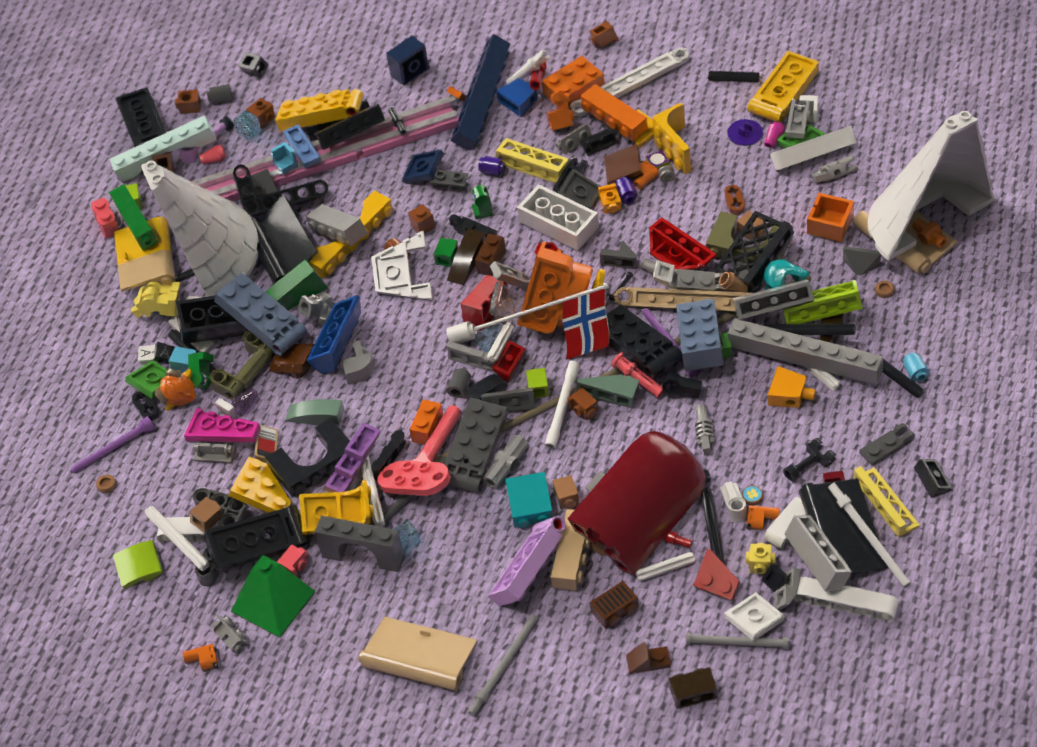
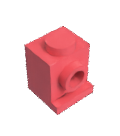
M291 545L277 562L298 577L297 573L303 571L307 565L306 557L309 554L305 549Z

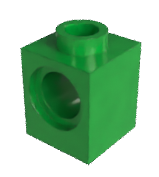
M439 239L434 251L435 265L451 267L459 247L458 240Z

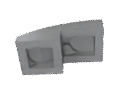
M793 567L787 571L788 580L783 587L775 591V608L778 611L788 606L793 600L799 586L801 569Z

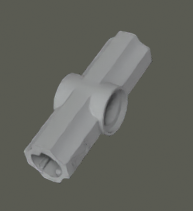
M520 435L514 436L503 451L499 450L496 453L493 465L483 477V482L487 486L498 489L509 473H513L511 471L514 467L518 466L520 457L529 447L524 437Z

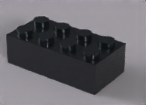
M215 296L176 301V317L182 344L241 336L248 329L215 303Z

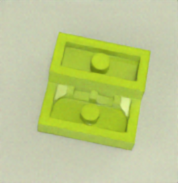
M153 540L132 545L113 555L121 585L125 589L141 580L150 581L163 573Z

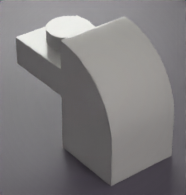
M360 340L352 342L356 356L342 360L348 384L360 382L368 378L374 368L371 352L367 353L366 347H361Z

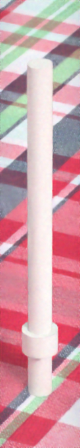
M835 483L831 484L828 488L836 497V502L841 509H845L904 587L909 584L908 578L851 505L849 497L844 495Z

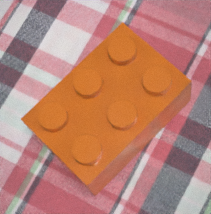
M580 56L541 81L543 95L550 101V97L554 92L569 94V110L570 104L574 100L581 99V95L594 84L599 87L605 85L604 73L583 56Z

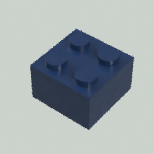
M413 35L386 52L390 76L402 86L429 69L425 44Z

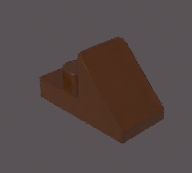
M643 642L626 654L629 674L671 667L667 646L647 649L646 642Z

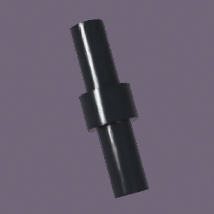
M390 107L388 112L392 117L393 125L397 127L401 135L406 134L407 131L403 125V119L397 114L394 107Z

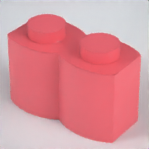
M105 198L93 201L91 208L103 236L106 238L115 236L114 232L119 230V226L114 213L111 211L109 202Z

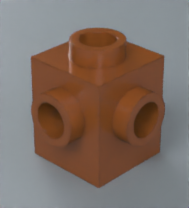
M259 98L246 109L249 122L260 129L275 118L274 106L271 102L265 101L262 98Z

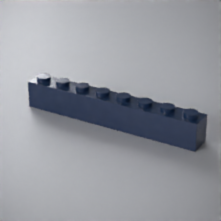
M495 34L485 43L450 140L465 150H470L480 140L478 135L485 126L483 121L489 115L487 110L491 107L493 103L492 97L498 89L496 84L502 78L500 73L504 70L506 66L505 60L510 55L509 48L511 43Z

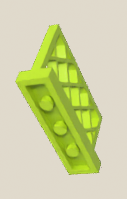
M856 280L813 290V301L783 308L786 324H801L863 309Z

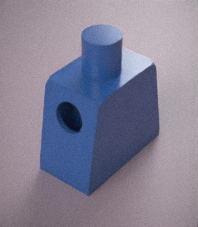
M518 78L497 90L498 102L522 117L538 100L537 90L530 88V82L527 83Z

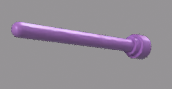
M647 308L643 309L642 314L654 329L671 340L673 345H676L681 350L650 310ZM702 369L685 371L689 378L698 375Z
M148 416L143 418L138 427L72 466L71 471L77 473L139 434L152 432L155 430L153 423Z

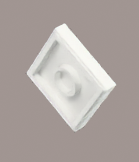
M756 592L725 612V618L752 641H755L783 622L785 616Z

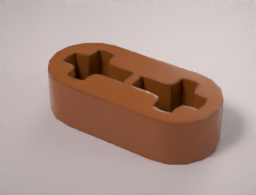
M737 185L727 186L725 188V200L728 210L731 214L740 215L745 210L741 189Z

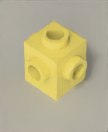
M757 543L750 545V552H746V564H750L751 574H765L770 565L775 564V553H771L770 544Z

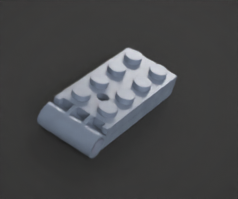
M242 272L215 293V303L279 356L284 354L308 333L307 328L298 322V318Z

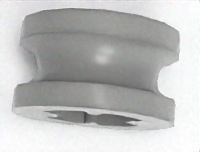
M663 166L658 171L660 181L663 183L673 181L676 178L672 166Z

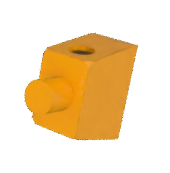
M777 366L768 392V406L800 408L802 399L814 401L816 389L806 387L807 377L805 375Z

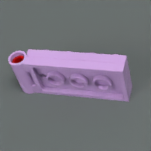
M561 516L544 520L532 527V532L488 594V597L493 602L503 606L524 598L526 595L525 590L534 583L537 578V572L544 568L547 564L546 559L558 547L556 544L562 537V534L559 532L563 531L566 527L565 520Z

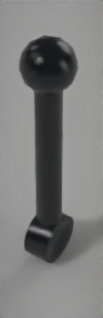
M628 272L626 278L615 290V292L609 295V299L611 301L615 300L614 295L619 288L623 287L626 284V282L630 280V278L633 276L632 272Z

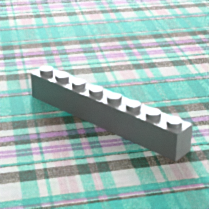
M735 318L728 331V340L731 342L732 348L875 385H877L883 371V356Z

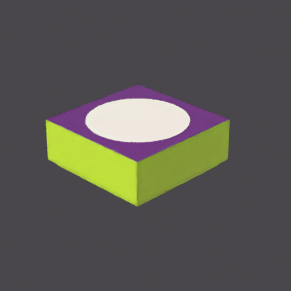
M662 150L645 156L646 161L658 170L663 166L670 165V161Z

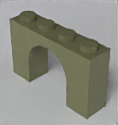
M720 211L706 242V247L716 253L717 256L715 258H723L734 242L733 237L737 230L738 215ZM772 226L769 234L776 232L779 227ZM768 240L758 245L759 249L766 247ZM789 242L786 244V246L784 247V249L782 250V252L776 260L783 259ZM756 246L745 247L746 253L756 250ZM742 248L735 249L733 252V256L744 254ZM758 255L747 257L748 263L756 262ZM744 258V259H741V260L735 261V262L746 263V262H745V258Z

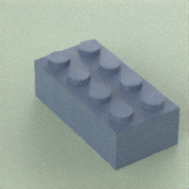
M714 298L676 305L685 371L724 365Z

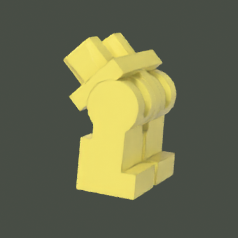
M155 281L149 282L146 287L143 285L139 289L138 296L134 298L135 306L132 307L131 312L137 318L143 315L149 317L155 311L159 312V315L175 317L176 301H179L180 282H172V286L160 285Z

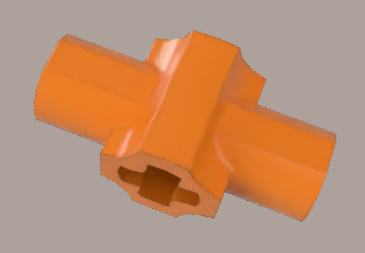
M920 218L913 222L912 228L917 231V237L923 244L929 245L933 243L939 248L946 245L948 239L942 235V229L936 222L930 221L927 224Z

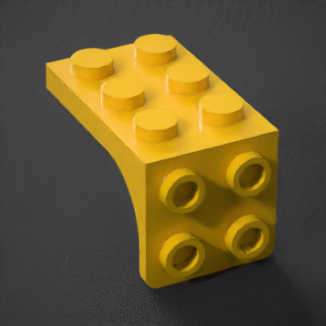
M679 103L652 117L653 136L656 147L664 151L668 160L671 159L674 162L677 170L687 174L691 172L690 147L676 133L685 128L684 105Z
M362 480L358 488L345 492L300 494L302 535L315 534L321 516L371 524L373 506L369 505L371 487L367 486V481Z

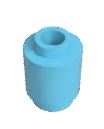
M915 352L906 355L903 359V365L911 380L924 381L929 374V369L922 357Z

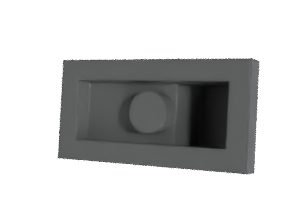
M624 241L621 242L619 251L611 249H601L600 263L602 266L637 269L638 267L637 255Z

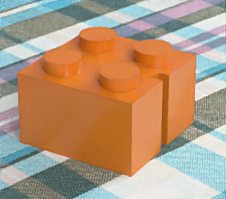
M818 193L807 218V234L843 242L854 216V201Z

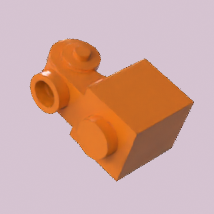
M554 92L550 98L551 102L557 105V108L546 112L550 129L556 130L572 126V121L575 119L573 111L568 108L570 103L569 94Z

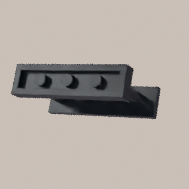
M364 100L358 113L345 119L312 125L305 128L310 142L318 140L321 148L325 150L385 121L379 104L370 107L368 101Z

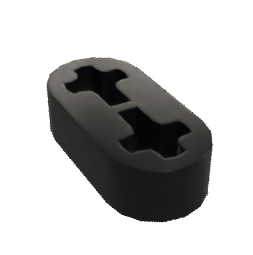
M140 391L133 394L132 402L141 417L145 418L148 416L151 421L155 420L159 412L153 400ZM138 399H144L145 403L142 404ZM149 408V410L153 413H147L146 409Z

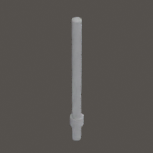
M532 614L483 689L478 691L474 697V703L468 710L469 715L474 717L482 704H486L490 698V692L539 618L536 615Z

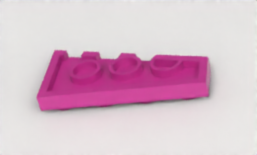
M197 408L184 434V438L186 441L255 442L261 427L257 422L241 418L236 420L232 419L229 415L219 416L216 412L209 411L207 413Z

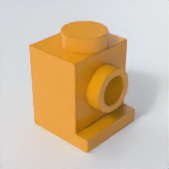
M616 183L598 187L599 200L604 214L622 210Z

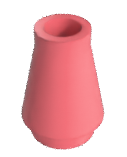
M217 144L199 155L203 165L223 161L227 157L223 146H218Z

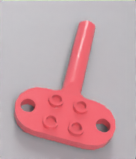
M453 405L447 408L417 458L411 461L391 463L379 473L378 484L384 492L426 496L438 493L448 485L451 476L447 466L433 461L461 417V410Z

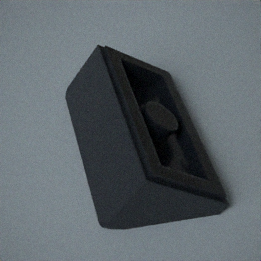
M920 459L914 466L917 475L931 498L953 491L936 459Z

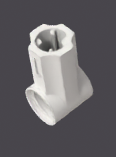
M732 481L726 482L720 487V492L728 509L729 518L733 522L741 523L747 518L746 501L742 498L737 483Z

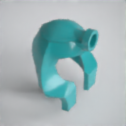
M787 260L771 261L764 271L765 290L785 285L786 275H791L795 282L805 280L810 274L807 270Z

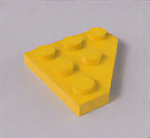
M249 456L228 496L267 513L290 506V499L269 466Z

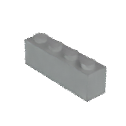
M323 204L306 216L309 222L308 226L313 232H318L323 236H328L331 239L351 246L367 234L360 218Z
M806 279L733 298L732 300L736 316L740 320L813 301L814 298L810 281Z
M811 515L794 516L784 535L825 591L842 590L852 571Z

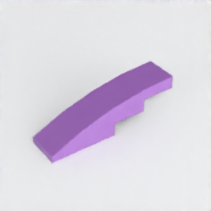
M363 422L346 446L344 455L335 466L333 475L325 485V491L332 493L348 490L371 452L381 430Z

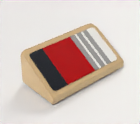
M260 425L261 429L256 438L254 456L255 459L267 463L265 457L277 450L278 429Z

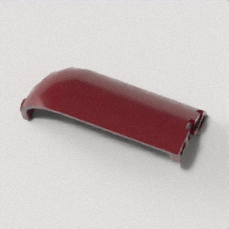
M651 431L642 434L627 448L567 519L575 532L586 537L594 544L597 542L602 544L606 548L604 553L611 558L618 569L634 576L698 499L705 487L706 474L698 459L686 445L665 433Z

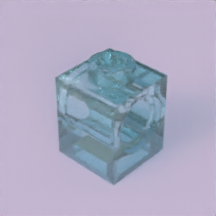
M247 110L233 120L237 134L248 141L261 131L258 117Z

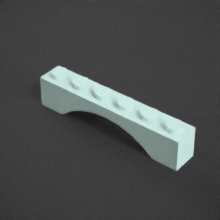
M204 115L111 158L110 161L115 174L121 182L137 177L142 171L141 165L146 164L148 161H153L152 157L163 155L172 150L185 147H202L217 139L211 124Z

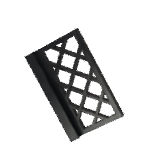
M754 211L714 269L715 272H733L738 277L737 272L747 269L748 274L744 279L738 278L747 285L748 290L754 292L763 280L767 265L778 258L793 236L794 231L791 224L786 221L782 223ZM757 218L763 220L764 224L756 227L753 226ZM769 227H779L776 232L769 234ZM765 229L766 235L756 238L755 232ZM753 233L754 239L743 241L746 234ZM768 240L767 246L759 249L758 242ZM755 244L756 250L746 253L745 246ZM735 249H743L744 254L733 256ZM758 255L756 262L748 263L747 257ZM745 258L746 265L736 268L735 261ZM732 262L733 269L727 271L722 269L725 264Z

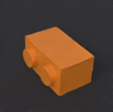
M422 400L409 429L412 442L422 445L426 444L443 416L441 403Z

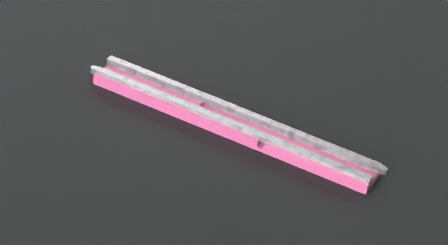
M446 97L397 113L403 119V125L407 131L404 135L400 134L397 127L391 121L392 117L388 116L385 117V121L325 150L321 148L318 140L313 141L311 144L320 156L321 162L308 168H304L296 154L298 166L285 174H282L274 165L272 155L243 165L248 167L250 175L268 169L275 187L455 128L458 116L451 106L457 103L456 97ZM234 168L191 181L229 201L239 199L232 176ZM239 169L236 171V175L239 178L246 176L244 170Z

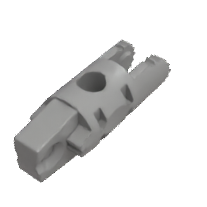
M854 155L820 167V170L811 173L812 180L816 183L821 181L828 182L856 171V165L844 166L855 161Z

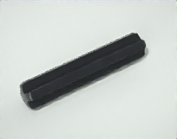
M709 71L708 80L759 82L760 73Z
M883 359L882 372L916 398H919L924 393V389Z

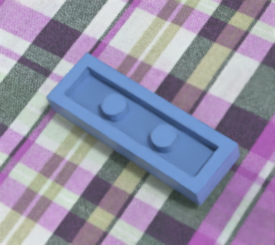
M299 124L283 131L284 137L304 168L321 162L320 156Z

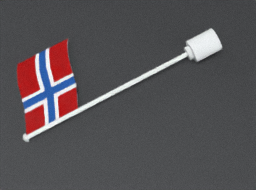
M603 283L602 286L479 326H475L470 321L448 327L447 337L449 342L457 344L475 339L479 329L563 302V326L567 343L566 360L608 347L609 325L605 308V290L609 286L607 283Z

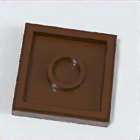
M637 144L604 156L608 185L616 183L622 177L630 179L642 174L640 151Z

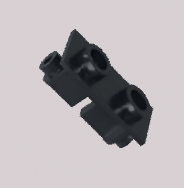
M607 128L579 141L587 156L619 143L616 138L617 131L615 128Z

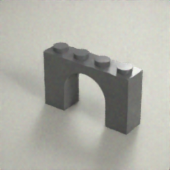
M321 516L315 535L322 558L341 561L347 543H352L370 550L377 559L379 569L399 571L404 558V552L398 530L327 516Z

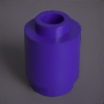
M481 157L478 163V170L482 171L483 174L500 176L501 173H504L506 167L503 159L496 157Z
M627 177L619 178L616 181V188L621 203H633L637 198V193L632 181Z

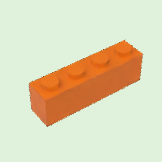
M594 84L581 95V108L585 112H589L599 121H603L611 129L615 128L625 138L634 141L648 129L646 116L598 85Z

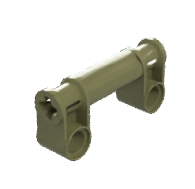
M249 330L244 333L243 340L246 351L253 355L236 376L222 369H216L210 374L213 390L234 402L237 401L238 395L242 390H246L258 373L270 361L271 355L274 353L270 347Z

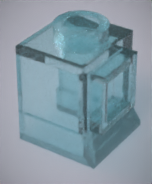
M408 519L394 528L399 532L403 552L420 542L418 531Z

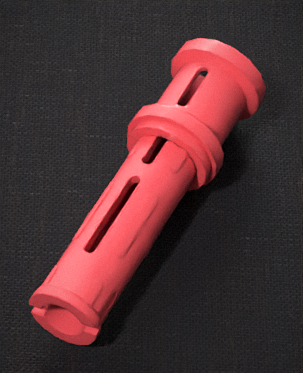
M622 352L612 361L611 366L613 368H618L624 373V376L638 379L639 385L657 399L664 393L662 386L640 371L637 364L630 362L624 357Z

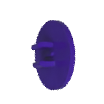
M741 119L729 126L727 135L734 144L748 146L757 143L762 138L763 129L754 120Z

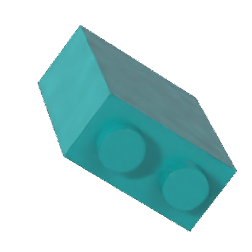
M545 472L505 479L514 528H527L530 525L553 517Z

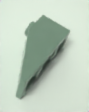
M624 375L581 378L577 380L576 391L584 388L595 399L632 408L638 392L639 380Z

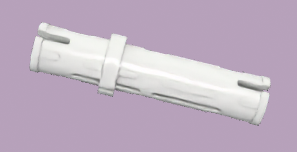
M541 50L534 58L531 57L527 64L506 80V83L509 84L518 78L523 80L533 71H537L540 65L550 58L549 54L542 57L547 51Z

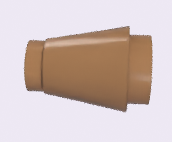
M724 272L721 275L719 284L722 289L731 292L747 291V285L733 272Z

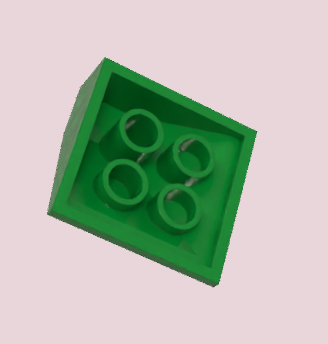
M262 555L251 569L231 612L280 638L314 595L315 590L280 563Z

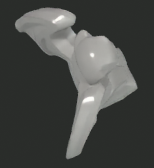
M325 292L317 295L313 294L309 298L302 296L298 311L307 319H312L313 316L318 317V323L324 325L331 311L329 307L334 304L331 295Z

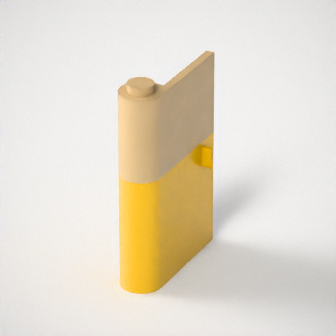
M155 217L146 220L158 243L142 251L129 227L114 232L121 292L155 280L160 285L172 286V282H176L169 225L166 218Z

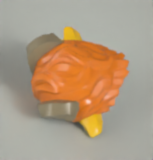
M168 369L165 377L162 378L161 386L156 389L155 396L161 400V403L166 402V411L171 410L174 406L181 407L195 400L194 383L190 379L192 376L191 369H187L183 374L181 370Z

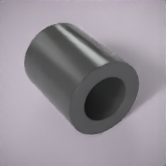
M230 84L209 87V91H207L208 101H212V104L233 101Z
M464 368L454 370L447 388V393L450 396L464 398L472 378L468 370Z

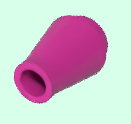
M773 122L769 125L764 142L765 147L774 148L777 144V139L785 133V126L783 124Z

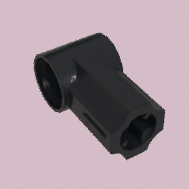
M677 372L666 374L662 384L663 391L668 395L677 393L699 398L702 388V381L683 377ZM668 381H673L676 385H670Z

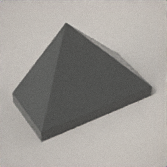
M844 246L843 261L856 275L861 276L880 265L881 254L876 250Z

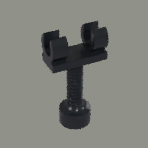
M815 438L806 444V451L810 456L796 466L790 464L783 469V473L787 479L794 482L800 477L799 472L815 461H818L825 468L836 460L834 456L837 454L832 450H828L823 455L818 451L823 447L821 445L823 442L819 438Z

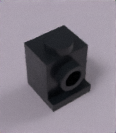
M245 52L238 64V67L243 72L259 78L264 75L269 66L260 55Z

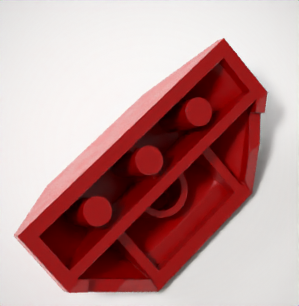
M663 217L649 227L650 255L659 261L674 265V269L693 270L702 268L717 256L715 252Z

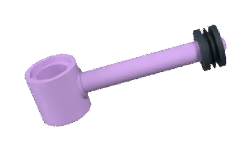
M225 116L219 121L220 125L214 128L213 131L215 136H217L223 130L229 131L234 127V124L228 116ZM200 147L180 148L179 153L182 162L186 164L195 162L198 159L197 152Z

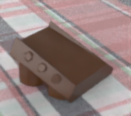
M296 343L281 356L276 354L270 364L269 372L276 374L290 373V376L296 379L303 377L311 367L307 359L314 344Z

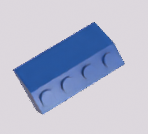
M358 295L333 305L311 350L307 362L321 374L333 372L338 367V361L344 354V348L351 339L352 331L357 326L361 315V303Z

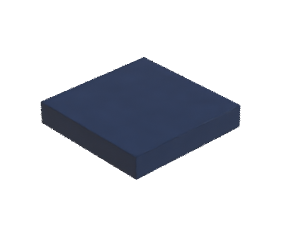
M440 149L414 154L402 178L403 183L410 184L433 179L444 156V152Z

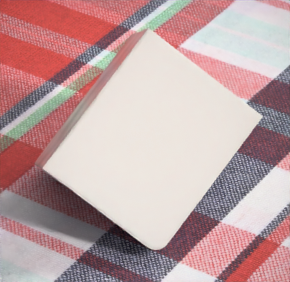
M800 95V105H805L806 100H810L807 122H817L818 96Z

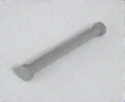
M691 632L686 633V645H691V643L781 647L784 650H788V637H784V639L758 638L752 641L749 637L691 635Z

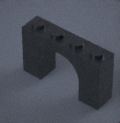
M331 418L315 427L317 438L327 449L325 457L320 462L310 466L298 465L290 459L282 447L265 457L272 473L291 497L303 494L307 488L312 485H318L325 477L333 475L335 466L344 455L345 448L350 440Z

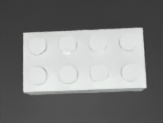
M539 184L517 207L519 222L577 251L599 228L597 212Z

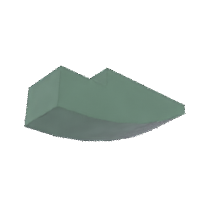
M333 399L298 402L290 405L285 421L320 425L331 418L337 425H340L344 413L342 400Z

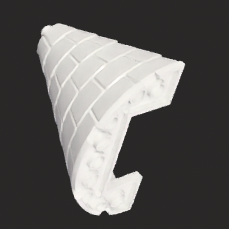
M962 111L959 115L946 119L934 136L922 147L920 152L898 174L895 180L871 206L867 223L870 238L873 237L876 242V249L888 261L916 246L917 240L909 235L905 229L913 213L943 196L970 216L995 201L996 198L992 191L993 185L986 164L987 158L978 121L969 112Z
M148 161L146 164H142L141 168L206 297L215 296L217 291L241 272L249 277L257 260L258 251L256 249L259 238L255 224L247 212L234 202L157 165L155 161Z

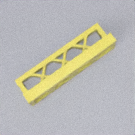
M507 138L496 150V158H502L506 167L553 183L557 182L562 171L569 163L568 158ZM507 146H511V147H514L515 149H510V150H508V149H505V148H506ZM525 151H526V152H529L530 154L523 155V154H521V152H525ZM537 157H544V158H546V159L538 160V159H536V158H537ZM559 162L561 164L559 166H556L552 163Z
M861 466L854 469V479L858 478L863 493L898 538L919 528V523L875 467L866 472ZM873 474L876 477V484L869 477L870 475ZM880 490L887 491L888 498H886ZM891 504L898 505V507L900 508L899 513H897V511ZM903 519H908L912 525L906 527Z

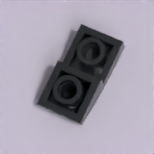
M495 373L474 384L464 394V397L468 400L470 397L482 400V394L494 393L506 388L507 381Z

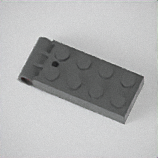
M470 397L444 463L451 476L448 483L449 486L474 493L479 492L483 477L486 474L508 415L507 407Z

